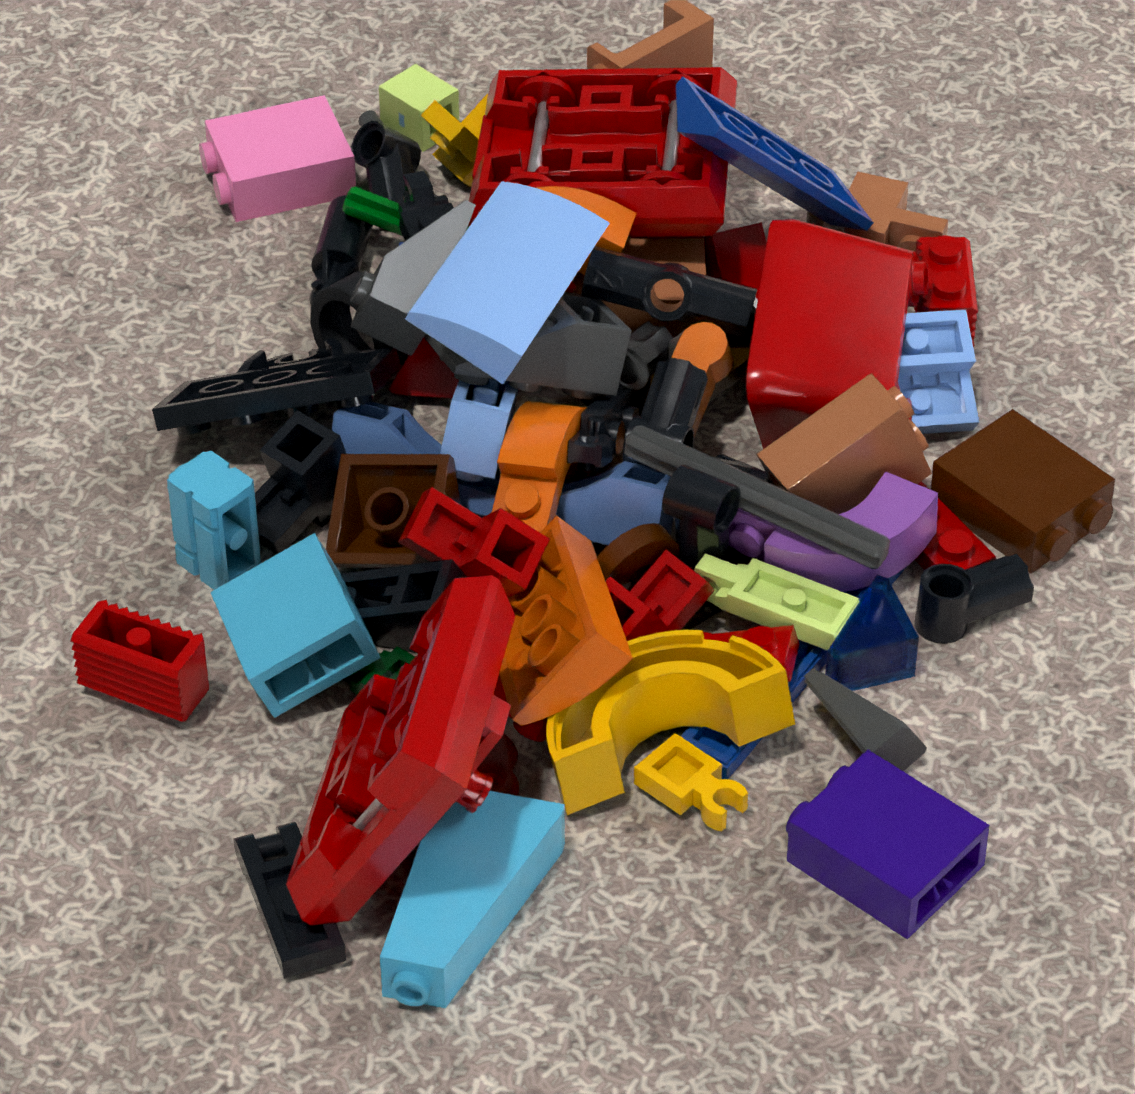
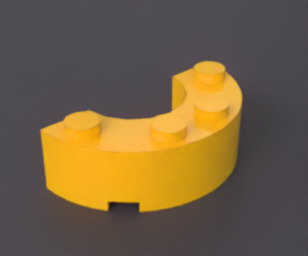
M675 630L654 633L627 641L633 659L599 689L572 706L549 716L547 719L546 737L562 804H565L566 814L570 815L625 793L621 778L625 759L639 743L658 732L681 726L707 727L726 734L740 747L795 725L786 670L769 652L752 642L733 635L729 639V643L704 639L703 630Z

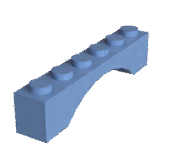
M369 402L360 406L340 408L333 415L332 431L340 435L347 454H440L442 444L429 435L408 410ZM624 461L601 473L572 481H564L556 515L591 540L592 544L597 542L609 545L626 531L648 523L662 525L671 535L673 517L666 515L662 509L664 491L671 477L648 466ZM496 474L495 479L484 477L482 481L478 482L457 478L461 505L481 518L490 514L501 475Z

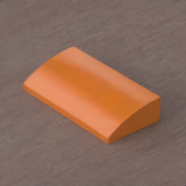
M557 515L540 532L550 538V541L527 589L508 597L516 616L499 674L507 702L511 705L510 713L512 720L521 726L547 718L581 701L614 677L633 659L592 541Z

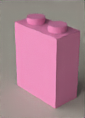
M325 95L205 120L207 142L199 143L202 166L206 174L214 173L213 186L219 205L228 204L235 222L331 202L339 196L347 195L349 189L356 186L354 154Z

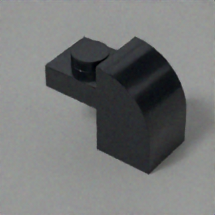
M298 410L259 450L270 476L255 492L259 544L275 554L287 549L311 522L320 527L325 526L329 522L341 454H347L340 435Z

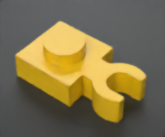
M676 733L634 767V784L679 815H682L693 805L700 810L703 822L714 830L722 832L726 828L727 810L719 805H730L741 813L747 810L748 791L737 781L722 779V764Z

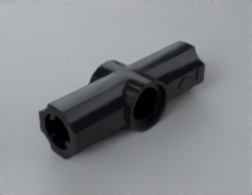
M595 246L587 264L581 295L645 311L660 321L679 320L690 324L700 322L713 323L719 326L724 333L744 338L757 289L692 272L679 263L668 262L661 264ZM663 279H672L678 282L683 289L684 299L674 305L660 301L655 293V284Z

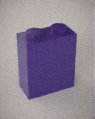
M867 750L849 767L846 765L840 767L830 778L827 787L811 802L804 801L800 803L791 813L786 824V832L788 833L787 862L902 937L908 939L985 865L990 825L875 753Z

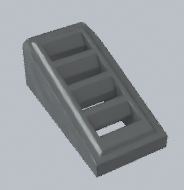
M814 668L804 675L806 678L804 682L863 753L870 750L900 770L905 771L926 752L927 747L903 721Z

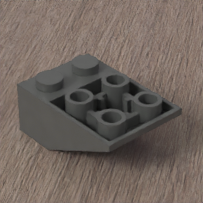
M564 292L506 381H509L508 384L526 392H541L543 386L562 388V392L579 399H594L596 393L616 396L632 330L601 300L577 293ZM428 334L424 336V339L439 355V359L454 373L456 379L473 385H487L489 379H494Z

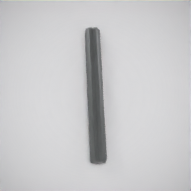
M643 425L635 426L626 438L624 453L628 458L670 477L681 465L686 464L734 484L741 491L739 509L870 569H878L888 555L890 540L887 536Z

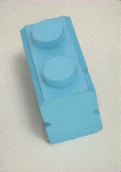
M203 451L169 474L167 488L174 541L176 542L177 564L194 576L200 574V580L213 590L261 564L254 480L236 467L230 468L229 462L213 451Z

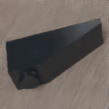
M453 559L341 574L374 645L389 649H395L398 646L412 653L416 652L409 649L423 615L454 578L467 577Z

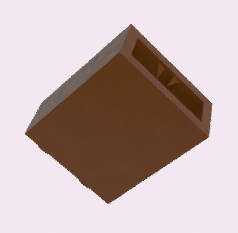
M1014 409L933 461L931 490L937 492L938 498L978 537L1005 556L1018 554L1027 564L1030 574L1049 561L1056 562L1062 559L1073 544L1089 533L1097 534L1102 531L1109 523L1113 514L1112 499L1115 478Z

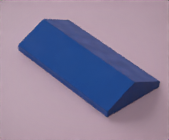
M682 76L677 82V131L708 151L713 152L721 159L829 225L867 231L874 223L834 170Z

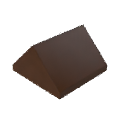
M341 454L325 549L336 567L389 568L430 562L398 541L422 493L427 489L433 487L461 505L454 458L450 454Z

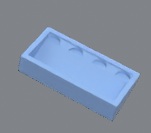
M501 181L411 308L405 320L504 384L610 223L590 210L556 194L518 183Z

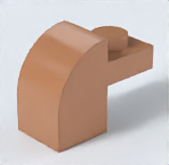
M858 171L849 191L874 223L867 231L844 227V233L916 251V240L920 237L947 235L948 219L906 210L908 182Z

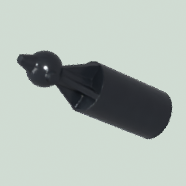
M346 195L339 196L330 203L311 263L312 271L317 280L311 284L313 290L309 297L310 305H312L316 294L354 272H360L373 225L346 215L343 212L342 207Z

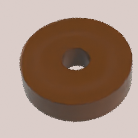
M648 523L634 527L621 534L597 558L605 581L611 576L630 592L666 549L679 559L680 548L662 525Z

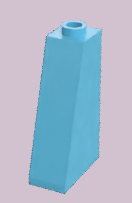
M489 791L482 805L478 806L474 813H470L465 807L456 802L449 808L420 841L381 951L380 970L383 997L394 998L409 1006H422L424 1004L441 1008L448 1006L561 856L565 845V804Z

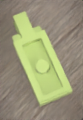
M705 553L694 569L715 590L707 601L720 609L763 626L779 627L794 625L799 640L832 653L836 652L860 616L861 601H859V598L755 558L748 565H735Z

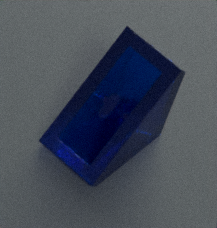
M876 575L827 651L825 674L852 691L915 677L919 636L888 578Z

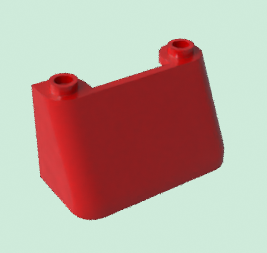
M795 219L772 220L768 231L746 376L747 399L763 449L870 373L874 375L886 390L893 386L900 390L898 378L907 307H916L919 296H926L929 290L927 262H919L915 251ZM906 398L912 407L910 398Z

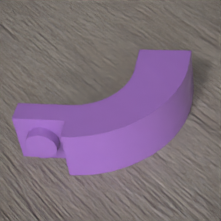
M885 472L865 500L853 509L839 514L887 536L890 540L888 555L878 569H870L739 508L729 527V546L747 557H756L765 561V563L841 592L865 588L897 574L911 564L926 548L937 532L938 493Z

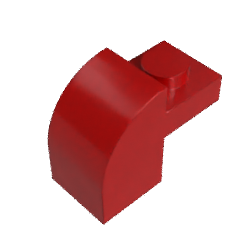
M431 487L422 493L398 542L430 562L453 559L467 577L492 575L501 581L507 597H511L527 589L550 538L502 508L481 518Z
M667 549L630 592L611 576L606 580L627 641L654 633L681 630L715 591L704 578Z

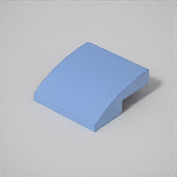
M966 310L907 313L898 384L905 398H910L914 411L912 422L922 434L973 431L979 424L970 376V369L976 362Z

